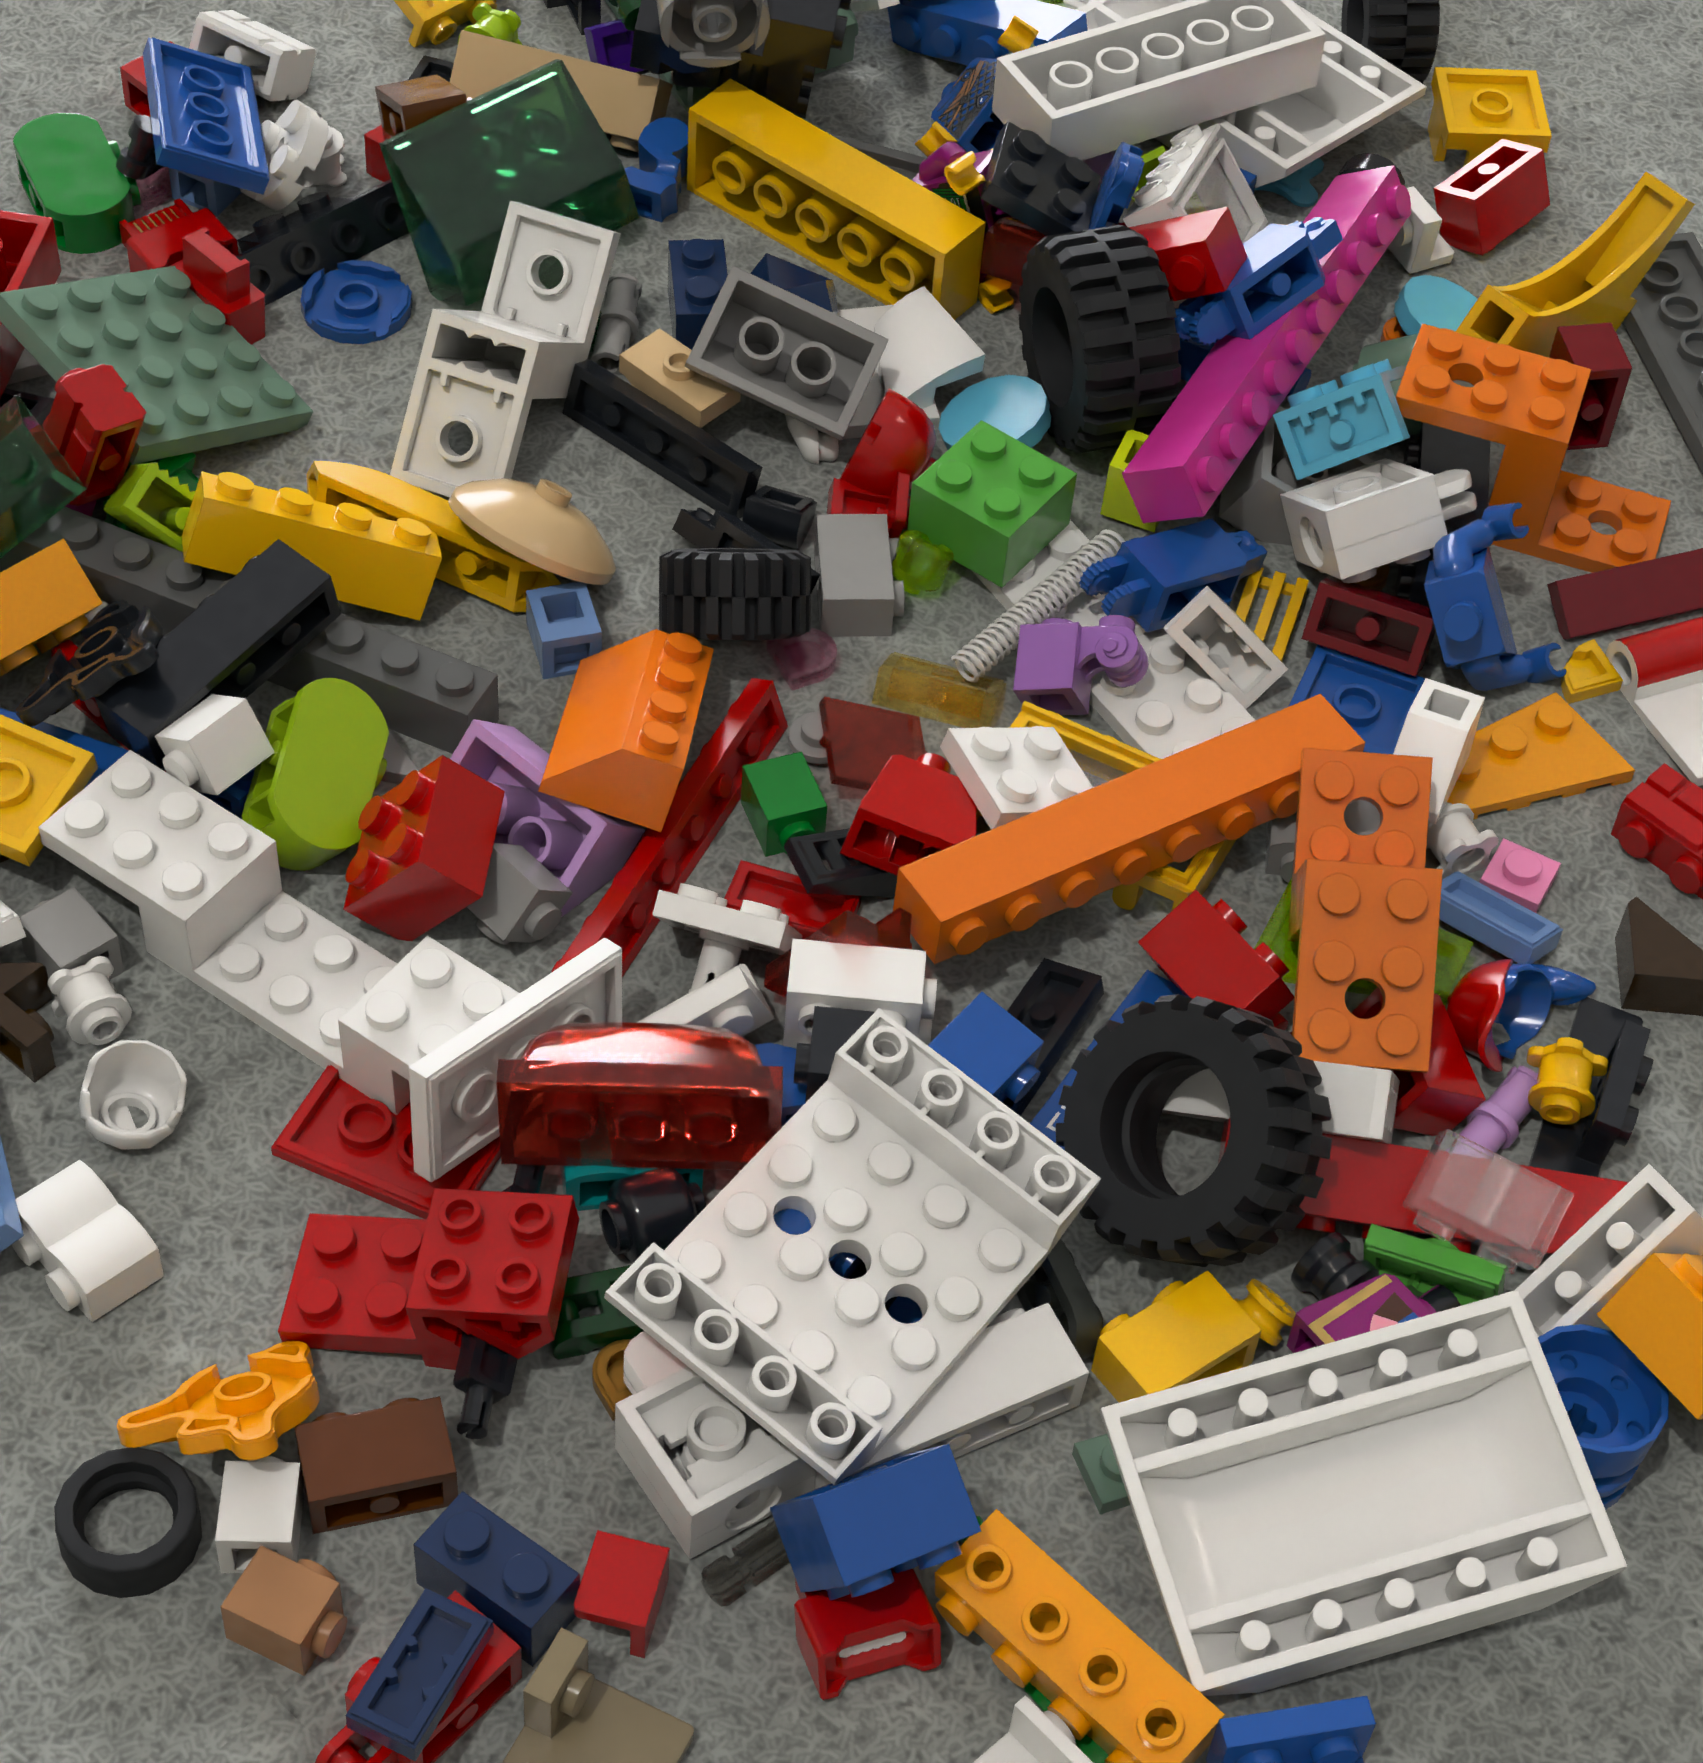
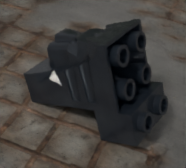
M641 0L634 30L630 67L648 70L653 74L671 71V79L675 85L710 88L711 91H714L731 78L798 117L805 119L811 87L801 85L802 80L813 83L815 68L826 70L830 49H842L848 17L837 14L838 9L849 10L851 0H767L770 28L765 41L756 50L754 44L742 52V60L732 65L715 68L688 64L680 59L678 51L670 45L668 48L661 37L656 0Z

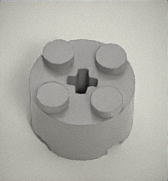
M656 0L663 42L668 48L670 45L678 51L680 59L694 66L715 68L732 65L742 60L741 53L754 44L756 50L765 41L769 32L770 14L767 0Z

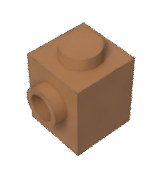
M262 1545L220 1606L227 1639L303 1676L306 1675L317 1656L327 1659L334 1653L342 1640L347 1626V1617L343 1613L340 1583L336 1581L329 1570L309 1559H299L298 1562H295Z

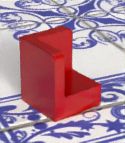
M597 1530L574 1601V1615L581 1619L629 1630L630 1655L645 1658L669 1580L670 1548Z

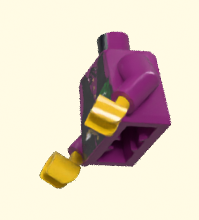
M946 142L921 162L919 172L912 181L986 222L978 298L984 308L990 314H993L1014 304V298L1007 292V289L1012 286V277L1007 272L1003 273L1001 268L1024 241L1019 220L980 198L993 150L977 153L972 151L966 152L959 144Z

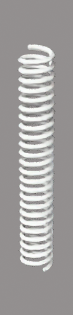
M1102 530L1099 535H1096L1093 540L1084 545L1081 550L1065 561L1062 566H1059L1056 571L1047 576L1044 581L1034 587L1031 592H1028L1025 597H1022L1019 602H1016L1006 613H1002L1000 618H997L994 623L989 624L986 629H983L981 634H977L975 639L970 640L967 645H964L962 650H958L951 657V660L955 661L962 677L970 682H977L979 677H984L985 672L992 669L991 666H996L998 661H1003L1004 655H1009L1011 650L1017 648L1019 639L1016 640L1015 636L1019 638L1020 625L1035 624L1034 620L1038 622L1037 624H1041L1045 619L1053 618L1055 613H1059L1061 608H1065L1067 603H1071L1073 598L1078 597L1079 592H1084L1078 584L1081 581L1080 577L1087 570V567H1090L1092 563L1102 562L1103 559L1115 556L1114 551L1103 540L1111 543L1117 552L1120 549L1118 543L1106 535L1110 534L1116 537L1121 544L1126 542L1124 538L1115 531ZM960 661H962V662L964 663V665H965V667L967 668V670H968L970 673H972V674L974 675V677H970V676L964 671V669L962 668V666H961V664H960Z

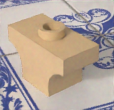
M660 328L619 354V372L627 378L632 386L699 428H702L740 402L741 393L686 368L685 363L692 350Z

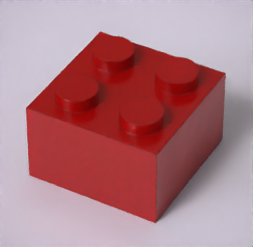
M441 755L421 770L411 771L399 785L384 795L373 797L364 807L358 821V827L362 830L357 853L352 858L346 871L345 878L346 882L349 883L343 910L397 940L413 941L482 898L505 791Z

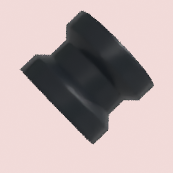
M1334 1232L1320 1239L1301 1257L1291 1274V1281L1301 1291L1313 1292L1321 1301L1379 1276V1270L1367 1260H1358L1351 1253V1243L1341 1233Z

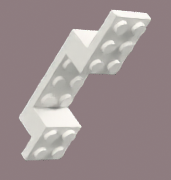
M132 750L124 754L38 827L41 842L44 846L139 906L148 953L323 1069H326L328 1065H332L338 1069L340 1079L369 1098L384 1103L395 1115L410 1102L409 1066L520 994L429 936H426L399 963L389 959L282 891L276 840Z

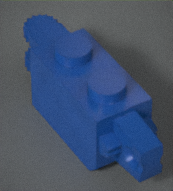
M1314 217L1306 223H1303V221H1295L1289 225L1271 223L1243 243L1248 257L1226 291L1188 298L1179 304L1178 309L1175 308L1177 316L1174 318L1176 333H1179L1180 341L1192 339V341L1197 342L1196 344L1210 346L1211 343H1216V339L1220 340L1226 335L1250 340L1323 287L1326 278L1319 260L1343 240L1336 220Z
M1208 519L1122 542L1116 556L1103 559L1102 562L1092 563L1090 567H1087V570L1080 577L1081 581L1079 584L1091 597L1093 595L1097 596L1099 593L1101 595L1108 593L1104 596L1105 599L1101 605L1102 611L1107 616H1132L1148 633L1162 629L1206 586L1230 606L1239 579L1261 569L1267 555V550L1262 545H1259L1255 541L1254 536L1247 530L1226 533L1213 519Z

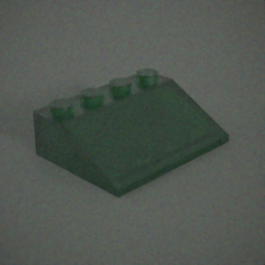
M555 59L379 143L429 292L439 301L469 306L485 297L510 201L520 202L611 231H615L640 218L623 164L564 62L560 59ZM554 256L545 258L540 264L539 269L558 259Z

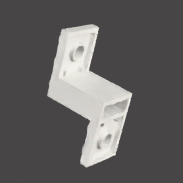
M509 202L482 310L432 309L390 472L391 476L416 487L447 497H451L457 486L471 481L512 478L532 399L566 398L575 364L588 358L621 233L520 202ZM549 256L556 257L563 267L562 280L552 289L546 288L541 283L538 274L540 264ZM457 422L465 423L473 435L472 446L464 455L455 453L448 441L449 431Z

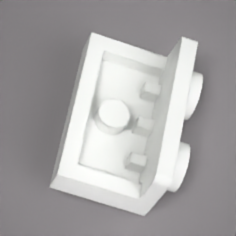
M739 964L638 1021L633 1027L622 1032L631 1054L657 1082H661L702 1060L704 1052L720 1050L775 1018L751 970L746 964Z

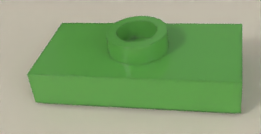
M1371 1224L1364 1242L1363 1260L1371 1262L1379 1270V1275L1384 1273L1395 1275L1414 1295L1421 1296L1434 1286L1443 1285L1456 1296L1462 1306L1503 1294L1506 1272L1505 1264L1460 1251L1456 1246L1442 1239H1420Z

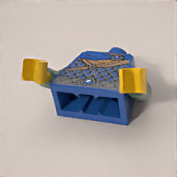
M1014 15L997 43L1009 50L1008 54L1035 47L1033 41L1039 31ZM975 58L956 81L949 83L944 88L941 101L931 114V118L935 122L931 125L932 127L915 143V146L927 157L946 142H955L966 152L972 151L973 153L988 151L994 148L996 137L1004 127V124L992 111L997 58Z

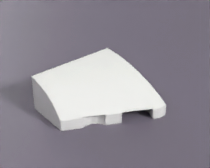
M925 286L897 301L874 326L875 333L889 339L878 367L880 383H884L885 393L890 388L910 399L922 409L933 405L937 387L983 371L985 353Z

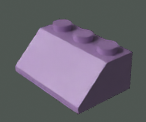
M473 719L450 758L452 761L505 791L494 843L523 846L573 892L561 909V917L615 877L646 830L641 825L538 792L549 754L515 727Z

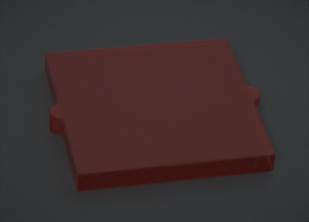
M825 696L819 703L823 736L819 743L822 747L826 748L831 784L868 791L892 755L901 754L916 760L919 756L929 753L925 751L919 716Z

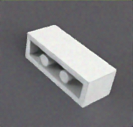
M1650 1164L1642 1169L1515 1289H1519L1537 1337L1555 1327L1579 1324L1612 1331L1596 1314L1652 1253L1703 1255V1217Z

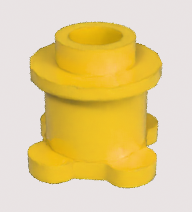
M1561 1037L1554 1044L1544 1047L1532 1046L1527 1052V1063L1539 1068L1537 1084L1532 1086L1528 1092L1529 1104L1539 1112L1543 1119L1551 1123L1573 1124L1579 1121L1580 1118L1592 1114L1596 1106L1595 1096L1591 1093L1593 1076H1603L1607 1073V1058L1593 1054L1583 1047L1582 1041L1575 1038Z

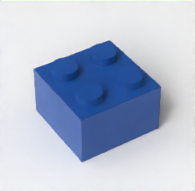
M949 1444L898 1456L850 1475L836 1485L830 1483L770 1507L800 1592L826 1590L829 1600L851 1594L852 1598L893 1583L895 1580L890 1569L893 1567L897 1573L917 1566L919 1570L953 1559L962 1554L958 1543L959 1540L981 1532Z

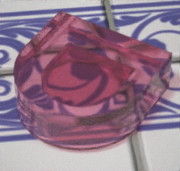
M811 628V631L797 638L767 640L766 650L791 690L823 681L835 670L837 658L836 644L828 634L821 630Z

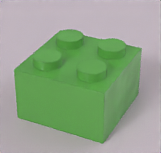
M981 420L912 482L907 533L1003 588L1069 525L1077 473Z

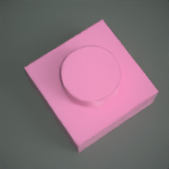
M1503 838L1479 883L1537 913L1558 874L1561 863Z

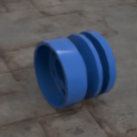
M1585 1324L1555 1327L1539 1336L1538 1340L1606 1510L1618 1502L1668 1419L1669 1393L1665 1385L1612 1331Z

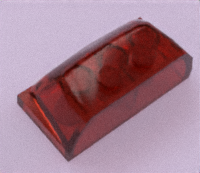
M569 1023L551 1027L531 1039L519 1060L498 1059L496 1083L501 1164L597 1165L637 1168L670 1166L677 1169L742 1170L781 1129L783 1067L764 1066L755 1045L739 1033L725 1028L664 1023Z

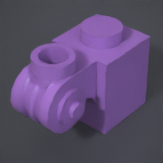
M1108 615L1099 620V626L1081 627L1079 622H1072L1063 618L1045 619L1041 624L1020 625L1013 687L1014 693L1022 704L1024 701H1027L1060 715L1088 714L1091 683L1094 675L1105 671L1113 684L1119 687H1128L1139 682L1147 673L1149 666L1148 656L1136 637L1135 622L1125 616Z

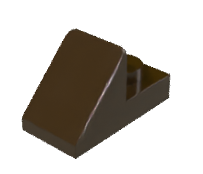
M36 962L0 963V1054L35 1083L56 1067L51 1047L54 1034L45 1019L36 1012L53 999L47 984V969L42 963Z

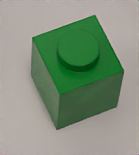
M802 751L742 766L741 804L765 857L780 853L787 854L784 845L791 837L826 831L828 806Z

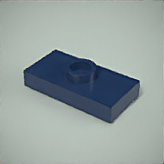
M425 1588L345 1715L347 1728L416 1762L494 1633L493 1620Z

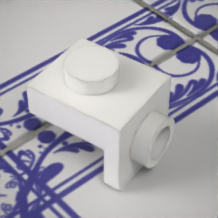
M1414 186L1408 187L1407 190L1411 200V214L1388 246V249L1411 274L1452 262L1454 250L1439 234L1442 218Z

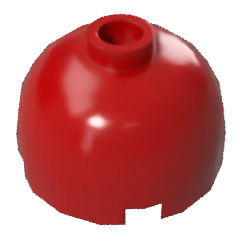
M889 388L839 479L871 493L890 496L897 473L910 474V494L912 482L937 461V459L931 457L937 439L934 425L925 411L910 399Z

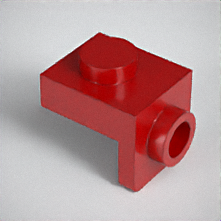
M897 473L890 496L877 495L860 489L842 479L834 478L828 491L827 514H887L889 538H899L901 531H907L911 498L909 496L910 474Z

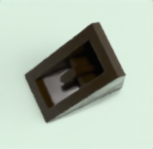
M1635 897L1628 902L1615 936L1621 1009L1703 1016V950L1638 897Z

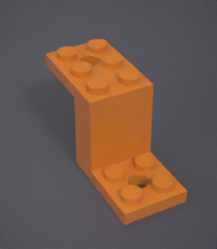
M1422 323L1398 388L1396 400L1401 414L1405 418L1505 445L1488 507L1521 503L1522 507L1516 509L1513 513L1514 527L1528 525L1529 531L1523 538L1493 541L1491 545L1591 573L1656 559L1671 500L1561 470L1591 369L1571 364L1565 360L1552 359L1519 350L1506 344H1497L1460 334L1451 329L1438 328ZM1455 380L1466 381V382L1471 383V384L1474 385V386H1473V387H1465V386L1458 385V384H1456V383L1453 382V381H1455ZM1591 523H1606L1617 532L1611 535L1598 533L1591 528Z
M1305 747L1301 751L1287 940L1299 942L1292 1036L1302 1045V1053L1299 1057L1313 1061L1384 1070L1429 1072L1443 869L1425 868L1433 757ZM1357 800L1372 803L1380 814V825L1377 831L1369 835H1358L1352 832L1344 820V812L1347 805ZM1358 980H1367L1374 983L1380 989L1383 1003L1381 1010L1375 1017L1369 1019L1358 1018L1347 1009L1345 992L1351 983Z

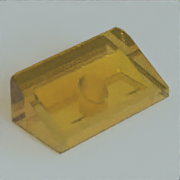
M894 652L879 667L871 704L962 728L991 727L1006 683L1003 682L1004 680L985 675L984 677H979L977 682H970L962 677L957 668ZM964 670L970 677H974L972 673Z

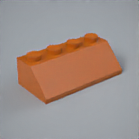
M655 629L580 660L538 792L661 832L684 771L714 648L702 645L699 640L685 633L674 632L669 634Z

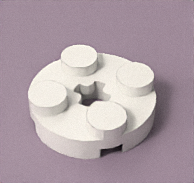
M294 100L275 123L265 120L261 124L270 180L264 195L240 188L241 192L274 211H279L288 206L304 188L295 182L301 175L304 167L314 172L323 155L329 128L327 121L321 118L323 115L299 100Z

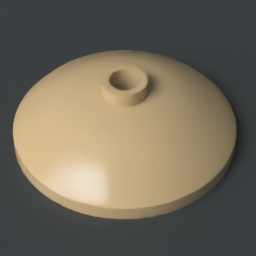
M509 478L471 481L457 486L449 499V505L453 512L470 528L500 548L537 567L574 581L592 585L608 584L615 573L616 567L612 553L595 524L570 503L572 494L552 481L540 479L537 486Z

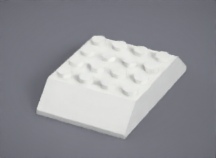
M1092 0L1075 10L1086 12L1087 28L1091 30L1183 2V0ZM1299 6L1326 33L1316 87L1197 125H1199L1201 130H1204L1219 123L1221 128L1216 136L1218 139L1224 138L1240 168L1257 175L1255 188L1289 176L1425 95L1427 86ZM1187 128L1156 137L1155 139L1170 148L1172 146L1170 140Z
M1519 1289L1105 1406L1100 1409V1414L1189 1683L1204 1696L1260 1693L1535 1612L1622 1572L1627 1567Z

